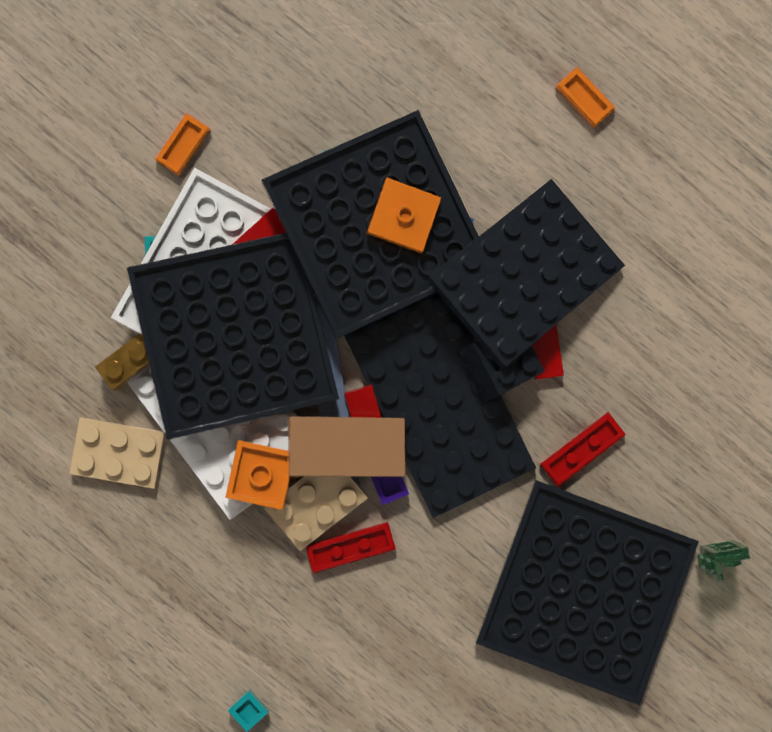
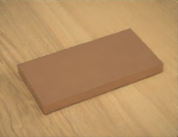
M288 417V476L404 477L405 418Z

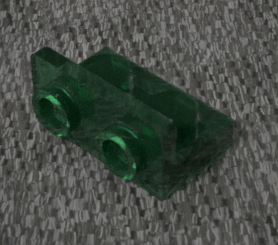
M735 540L700 546L701 554L697 555L700 570L704 571L707 576L716 582L724 581L721 564L724 563V567H734L741 565V560L750 559L748 547Z

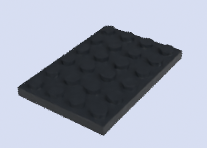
M550 179L432 273L426 280L503 370L625 265L556 183Z

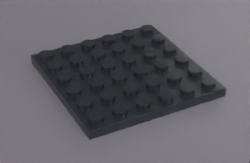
M419 110L261 179L267 196L335 339L437 293L426 279L479 237ZM386 178L441 197L422 253L367 234Z
M286 233L127 267L167 440L339 400L314 292Z
M535 480L475 643L640 705L699 541Z

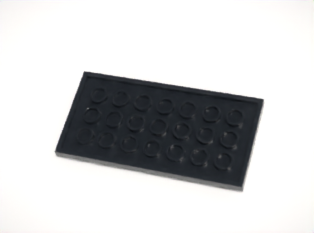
M438 293L432 294L344 336L367 384H372L376 401L383 417L405 418V462L433 518L536 468L501 395L484 402L459 353V350L470 345L474 340L469 330Z

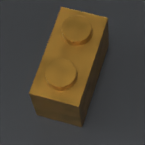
M137 334L95 366L111 390H121L131 379L149 367L143 336Z

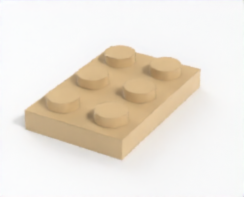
M80 417L69 474L155 489L166 434L158 430Z
M299 477L289 485L284 510L264 506V509L301 551L368 499V496L353 477Z

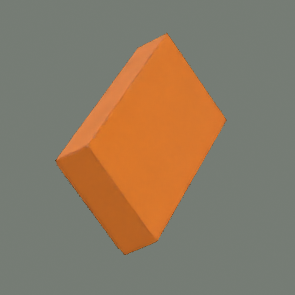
M578 67L571 71L555 87L593 129L616 108Z
M186 113L154 160L180 177L211 129Z

